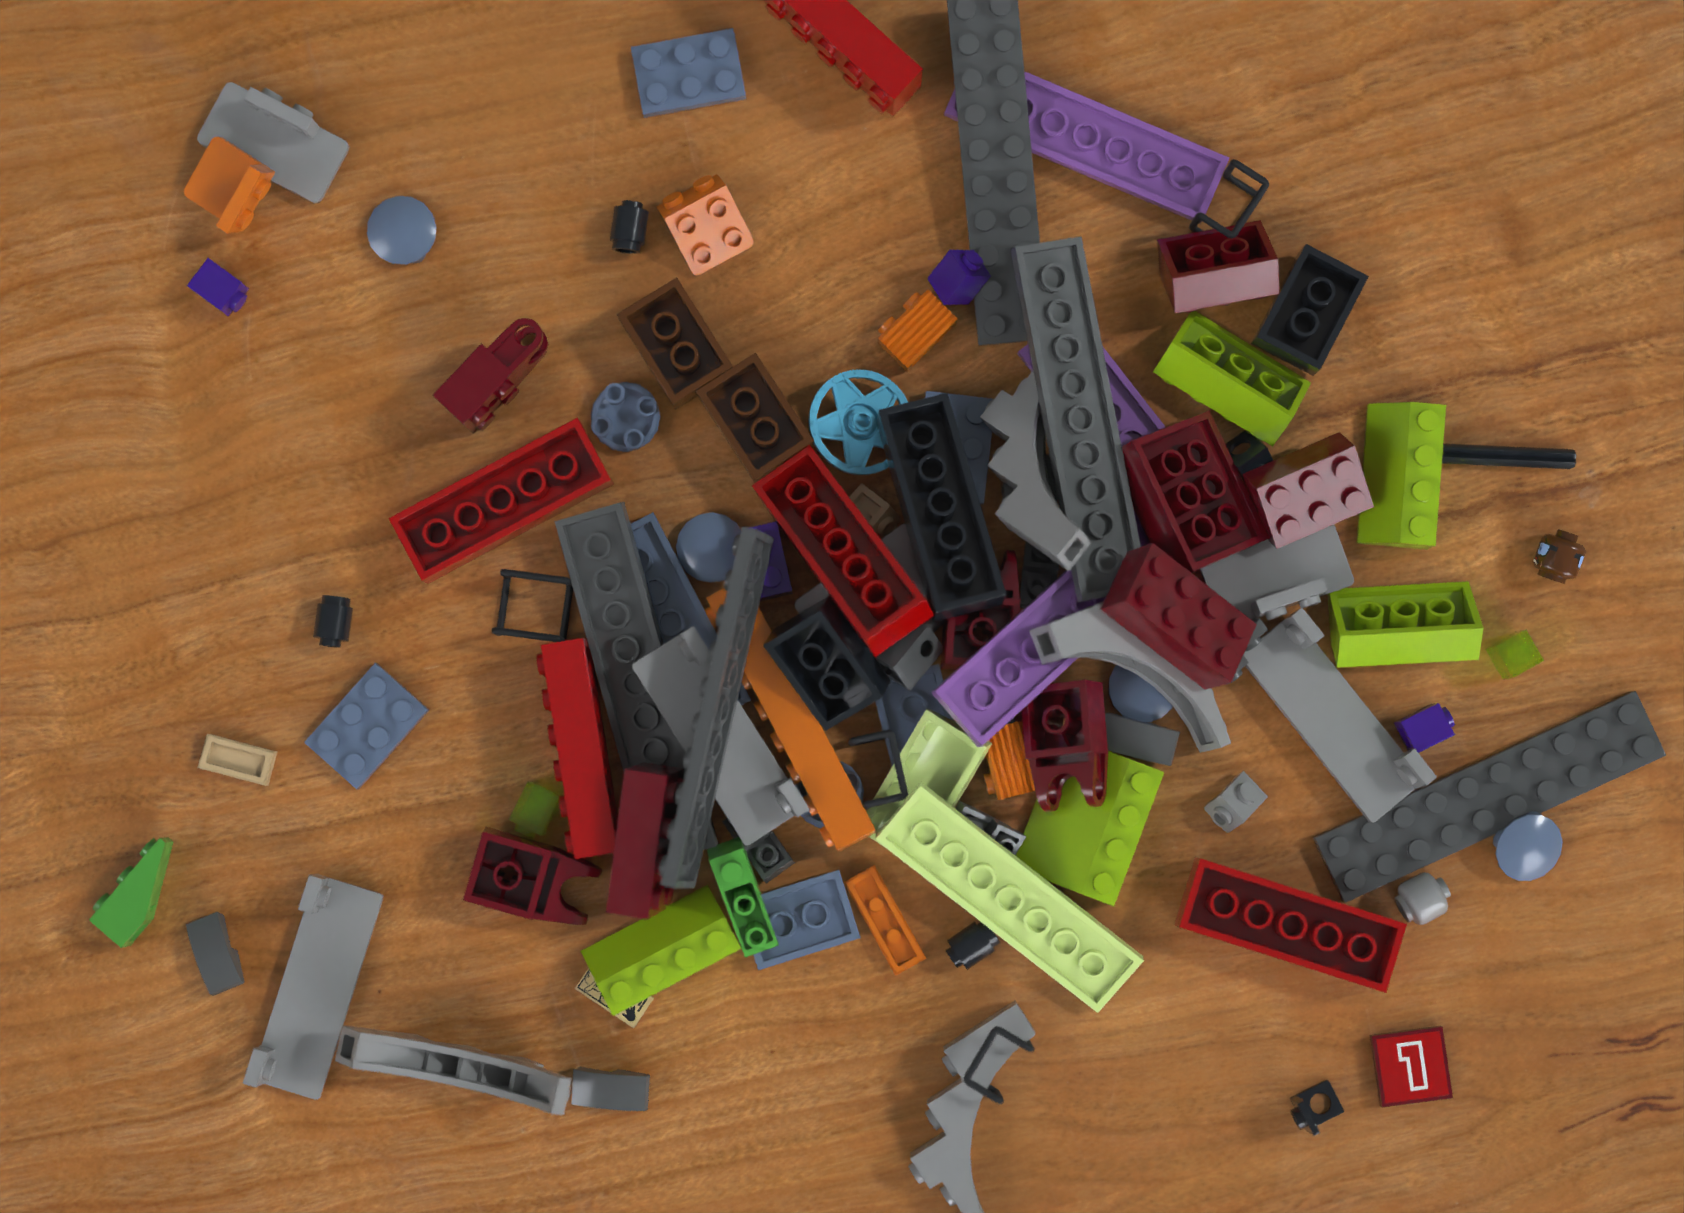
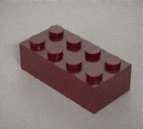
M1154 543L1126 553L1100 609L1205 690L1232 682L1257 625Z
M642 762L624 770L606 913L649 920L665 910L666 906H670L674 888L661 885L663 876L659 875V868L665 854L668 855L670 840L667 838L670 822L672 819H676L679 805L676 804L675 799L679 785L684 783L685 780L683 778V768Z

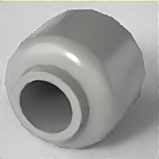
M1422 872L1401 883L1398 886V896L1394 897L1399 911L1407 922L1413 921L1418 925H1424L1447 912L1448 902L1446 898L1450 897L1451 893L1441 877L1435 880L1431 874Z

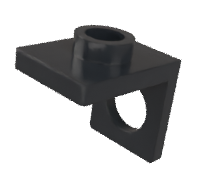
M1246 430L1225 444L1233 459V464L1244 483V473L1274 461L1268 448ZM1243 443L1250 444L1249 449L1244 453H1232L1238 445Z
M1325 1080L1290 1098L1294 1106L1290 1113L1297 1127L1300 1130L1305 1128L1313 1136L1320 1133L1317 1128L1318 1125L1344 1112L1329 1080ZM1317 1093H1324L1330 1099V1108L1323 1114L1315 1113L1310 1107L1311 1098Z

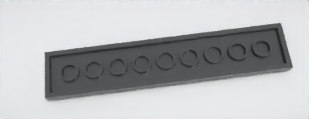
M947 0L969 248L982 258L984 266L991 275L974 297L978 346L1027 342L1010 249L1017 246L1040 243L1018 0Z
M1082 236L1017 246L1010 249L1059 508L1069 520L1081 529L1091 542L1071 568L1077 602L1107 596L1126 553L1141 546Z
M625 502L555 521L623 772L626 768L645 762L683 768V778H685L687 769L684 768V757L686 752L632 669L633 663L662 646L663 640ZM712 818L710 819L704 850L716 847L719 844Z
M742 526L741 534H737L733 542L732 553L735 556L733 569L729 570L725 577L724 589L727 591L725 604L720 606L716 617V625L719 627L717 639L712 641L708 652V661L711 662L709 674L703 678L700 687V697L703 698L701 710L696 712L692 722V732L695 733L692 748L689 747L684 757V768L687 771L684 783L679 785L675 801L679 805L676 819L671 820L668 828L667 838L670 840L668 855L665 854L660 863L659 875L663 876L661 885L672 888H695L774 541L773 537L749 527Z
M1631 691L1411 792L1374 823L1369 822L1364 815H1361L1313 837V840L1342 902L1346 903L1496 834L1499 830L1504 829L1516 818L1524 816L1531 811L1542 813L1660 759L1666 756V753L1637 692Z

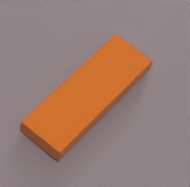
M875 865L844 881L847 890L895 976L927 959Z

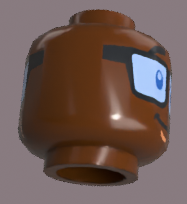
M1560 529L1557 530L1556 535L1545 534L1541 538L1533 560L1534 566L1539 569L1538 575L1565 584L1566 579L1576 578L1586 553L1584 546L1577 543L1578 535Z

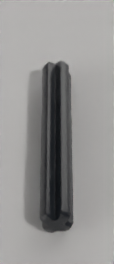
M1443 444L1442 463L1571 469L1576 465V451L1573 449Z

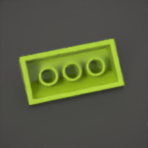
M1197 311L1189 313L1153 371L1166 383L1181 389L1196 402L1205 404L1221 414L1225 420L1237 424L1250 432L1258 440L1264 441L1272 447L1293 419L1311 384L1308 380Z
M1420 402L1367 404L1362 470L1374 507L1359 513L1358 544L1425 550L1436 546L1446 405Z
M1469 581L1344 588L1327 594L1331 647L1337 668L1479 660L1483 625Z
M706 885L673 902L670 906H666L665 910L649 920L641 919L581 950V953L611 1014L614 1016L740 950L741 947L710 888Z

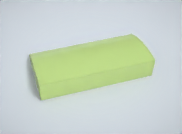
M927 708L900 753L908 796L922 782L955 808L993 743L987 741L983 746L977 747L957 722ZM895 765L892 766L874 799L901 793ZM906 799L867 809L866 812L877 831L869 836L871 839L879 843L875 840L876 834Z

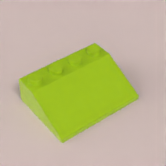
M1108 751L1107 790L1102 806H1088L1080 789L1079 782L1074 776L1070 777L1063 785L1057 811H1043L1036 798L1023 833L1026 838L1015 856L1045 880L1115 906L1164 772Z

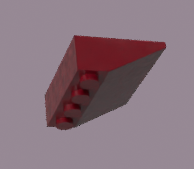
M1210 411L1137 438L1122 446L1132 504L1149 542L1154 543L1189 572H1197L1269 539Z

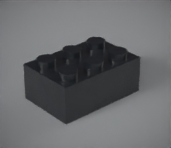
M1305 244L1296 256L1279 289V294L1274 298L1251 344L1314 376L1322 368L1369 276Z
M830 595L773 629L763 645L825 731L881 699L891 681Z

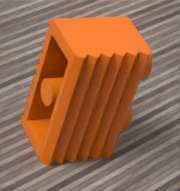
M928 289L922 295L915 292L903 305L906 311L897 320L891 316L878 329L881 336L878 338L877 343L906 372L910 371L957 324V317Z
M1022 721L1006 724L988 740L993 744L983 759H986L989 773L983 774L988 795L995 794L996 800L1035 791L1029 759H1025Z

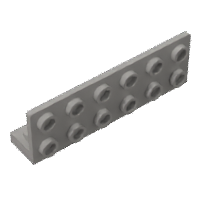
M1301 608L1290 614L1261 638L1262 641L1250 651H1245L1244 656L1249 662L1245 667L1369 822L1374 823L1412 791L1427 786L1437 776L1415 749L1406 752L1400 749L1316 642L1325 635L1306 611Z
M694 626L632 664L635 674L685 752L689 747L692 748L695 733L692 732V722L696 712L701 710L703 698L700 697V687L703 678L708 676L711 662L708 661L709 649ZM737 700L715 799L743 844L748 846L793 816L799 817L810 809L792 780L786 777Z
M320 874L308 876L298 910L304 911L262 1045L253 1049L243 1084L256 1088L266 1084L314 1100L321 1097L339 1041L342 1025H344L383 902V894Z

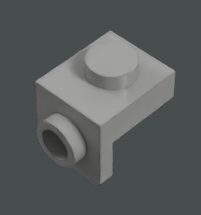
M1243 771L1216 798L1208 802L1204 810L1211 816L1216 825L1220 826L1226 833H1229L1244 823L1268 796Z

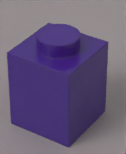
M949 250L927 279L944 305H968L991 275L984 266L982 258L974 250Z
M209 258L206 259L187 284L190 289L227 316L232 311L237 312L244 305L247 299L246 292L249 290L246 285Z
M1439 703L1430 704L1394 722L1408 751L1415 749L1420 753L1455 735L1451 728L1455 726L1453 717L1446 707L1441 708Z

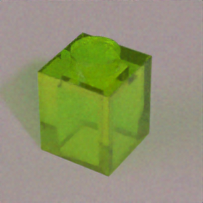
M1526 629L1517 631L1486 648L1503 680L1514 678L1544 661Z
M528 781L509 818L510 821L516 823L514 830L530 838H534L535 834L545 835L559 807V796L561 795L533 781Z

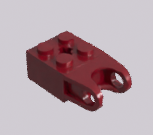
M528 318L517 319L488 348L481 343L432 396L472 433L477 429L483 431L494 420L495 415L493 412L502 403L508 405L520 391L517 387L545 356L549 345L547 336L534 320ZM529 326V327L522 328L521 330H519V331L517 332V330H518L520 327ZM530 334L536 335L530 345H521L524 337Z
M1006 550L1004 552L1003 563L999 569L1007 594L1003 605L945 619L942 633L943 652L941 653L940 669L957 670L1020 613L1021 599L1019 597L1017 558L1014 550ZM977 626L982 627V633L987 634L988 638H985L983 641L977 640V637L973 635Z
M1084 679L1049 684L1022 709L1025 759H1029L1038 803L1045 812L1057 811L1063 785L1070 777L1074 776L1080 784V789L1088 806L1100 807L1106 797L1108 768L1103 683Z
M485 827L463 901L530 920L536 919L585 925L588 921V915L565 902L561 894V886L567 879L572 877L599 878L602 868L583 858L574 859V854L568 853L556 846ZM507 865H511L515 868L514 871L518 872V876L515 875L511 880H506L503 878L505 873H501L500 868H506Z

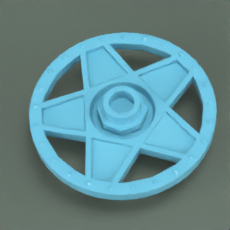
M849 370L835 375L817 391L809 409V432L814 440L813 444L816 450L830 465L849 474L870 475L887 469L889 467L887 459L881 463L865 467L873 446L883 448L876 423L878 410L892 407L896 400L899 405L908 403L905 395L893 381L874 371ZM850 379H868L883 386L864 396ZM831 388L836 411L817 419L821 400ZM821 439L842 441L845 463L832 455Z

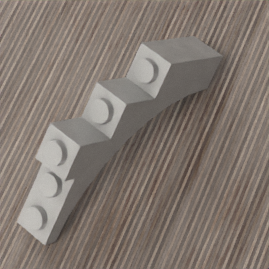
M1032 371L1027 378L1021 381L1013 396L1001 390L997 397L987 404L985 411L980 416L994 434L1006 441L1003 446L995 451L988 466L999 480L1014 489L1010 495L1003 499L1000 508L995 514L1009 530L1069 571L1091 542L1081 529L1063 514L1050 488L1045 463L1046 434L1034 371Z
M1103 602L1029 630L1042 664L1064 658H1092L1114 663L1140 676L1154 686L1168 700L1188 727L1200 753L1231 744L1226 724L1221 717L1212 688L1203 689L1100 610Z
M1016 1000L944 1046L946 1056L942 1058L943 1063L953 1077L959 1074L961 1078L927 1099L929 1110L925 1112L935 1130L942 1127L944 1132L910 1153V1159L913 1163L908 1165L917 1182L921 1184L925 1181L929 1189L943 1182L944 1186L940 1188V1191L951 1207L957 1204L962 1213H984L973 1182L970 1158L973 1125L983 1095L964 1083V1075L993 1027L1000 1026L1025 1042L1036 1035L1034 1028ZM997 1034L971 1080L987 1089L997 1071L1013 1052L1020 1047Z
M342 1025L335 1061L352 1069L389 1073L458 1086L513 1100L551 1114L564 1115L566 1102L570 1096L571 1078L545 1069L541 1063L525 1057L488 1053L469 1045L435 1042L417 1034Z

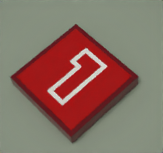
M1442 1026L1370 1035L1380 1107L1453 1098Z

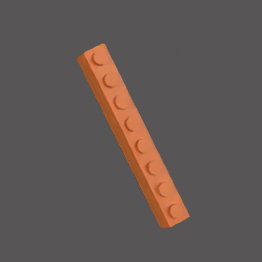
M724 588L706 597L710 607L705 609V612L714 628L718 627L716 625L718 610L721 605L725 604L727 591ZM758 607L742 683L746 691L753 687L759 699L753 704L762 722L767 719L770 720L775 732L769 735L779 753L785 750L792 763L786 765V768L795 785L800 782L803 783L808 794L802 798L809 807L811 816L819 814L825 825L819 831L828 848L835 845L838 852L875 834L877 831L822 726L763 646L772 631Z

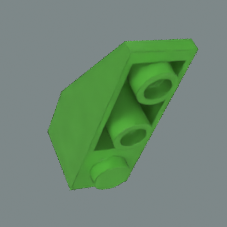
M169 837L159 838L158 840L153 838L139 854L143 858L134 868L132 866L127 867L116 880L119 884L111 895L105 893L92 908L95 913L89 921L120 948L131 946L154 919L173 846V841Z
M740 837L707 849L709 863L744 956L748 957L778 946L779 944L756 877Z

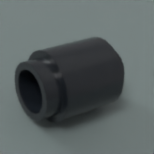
M623 200L621 206H614L610 241L613 242L612 250L627 254L640 253L641 246L645 245L649 211L642 209V203Z
M322 595L321 603L317 604L313 633L314 638L320 639L319 645L341 648V642H349L353 608L350 607L351 599Z
M974 921L947 940L951 947L945 951L957 968L964 965L968 970L995 951L994 947L1000 941L982 922L976 924Z

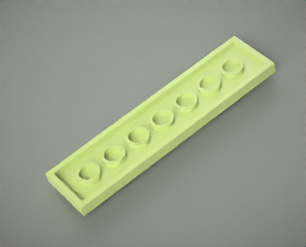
M922 782L918 784L875 836V840L1097 1013L1144 961L1143 956Z

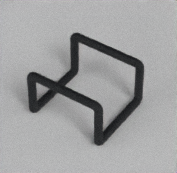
M1231 160L1223 173V177L1251 195L1253 199L1232 231L1201 212H1198L1189 225L1192 232L1204 231L1197 227L1201 220L1226 237L1235 238L1267 191L1269 181L1240 161ZM1236 167L1261 183L1262 185L1259 190L1256 191L1231 175L1234 168Z
M502 569L500 575L504 577L498 623L497 627L492 629V633L497 636L505 635L551 642L566 641L573 594L571 579L562 576ZM511 577L567 585L560 636L504 628Z
M891 730L853 737L848 742L850 746H857L883 740L885 737L889 739L901 793L865 801L863 803L865 809L901 801L908 796L896 737Z
M995 1026L990 1031L964 1075V1083L997 1104H1002L1004 1100L1001 1092L992 1085H989L986 1089L971 1080L973 1074L997 1034L1028 1052H1033L1034 1046L1030 1040L1025 1042L1004 1028Z

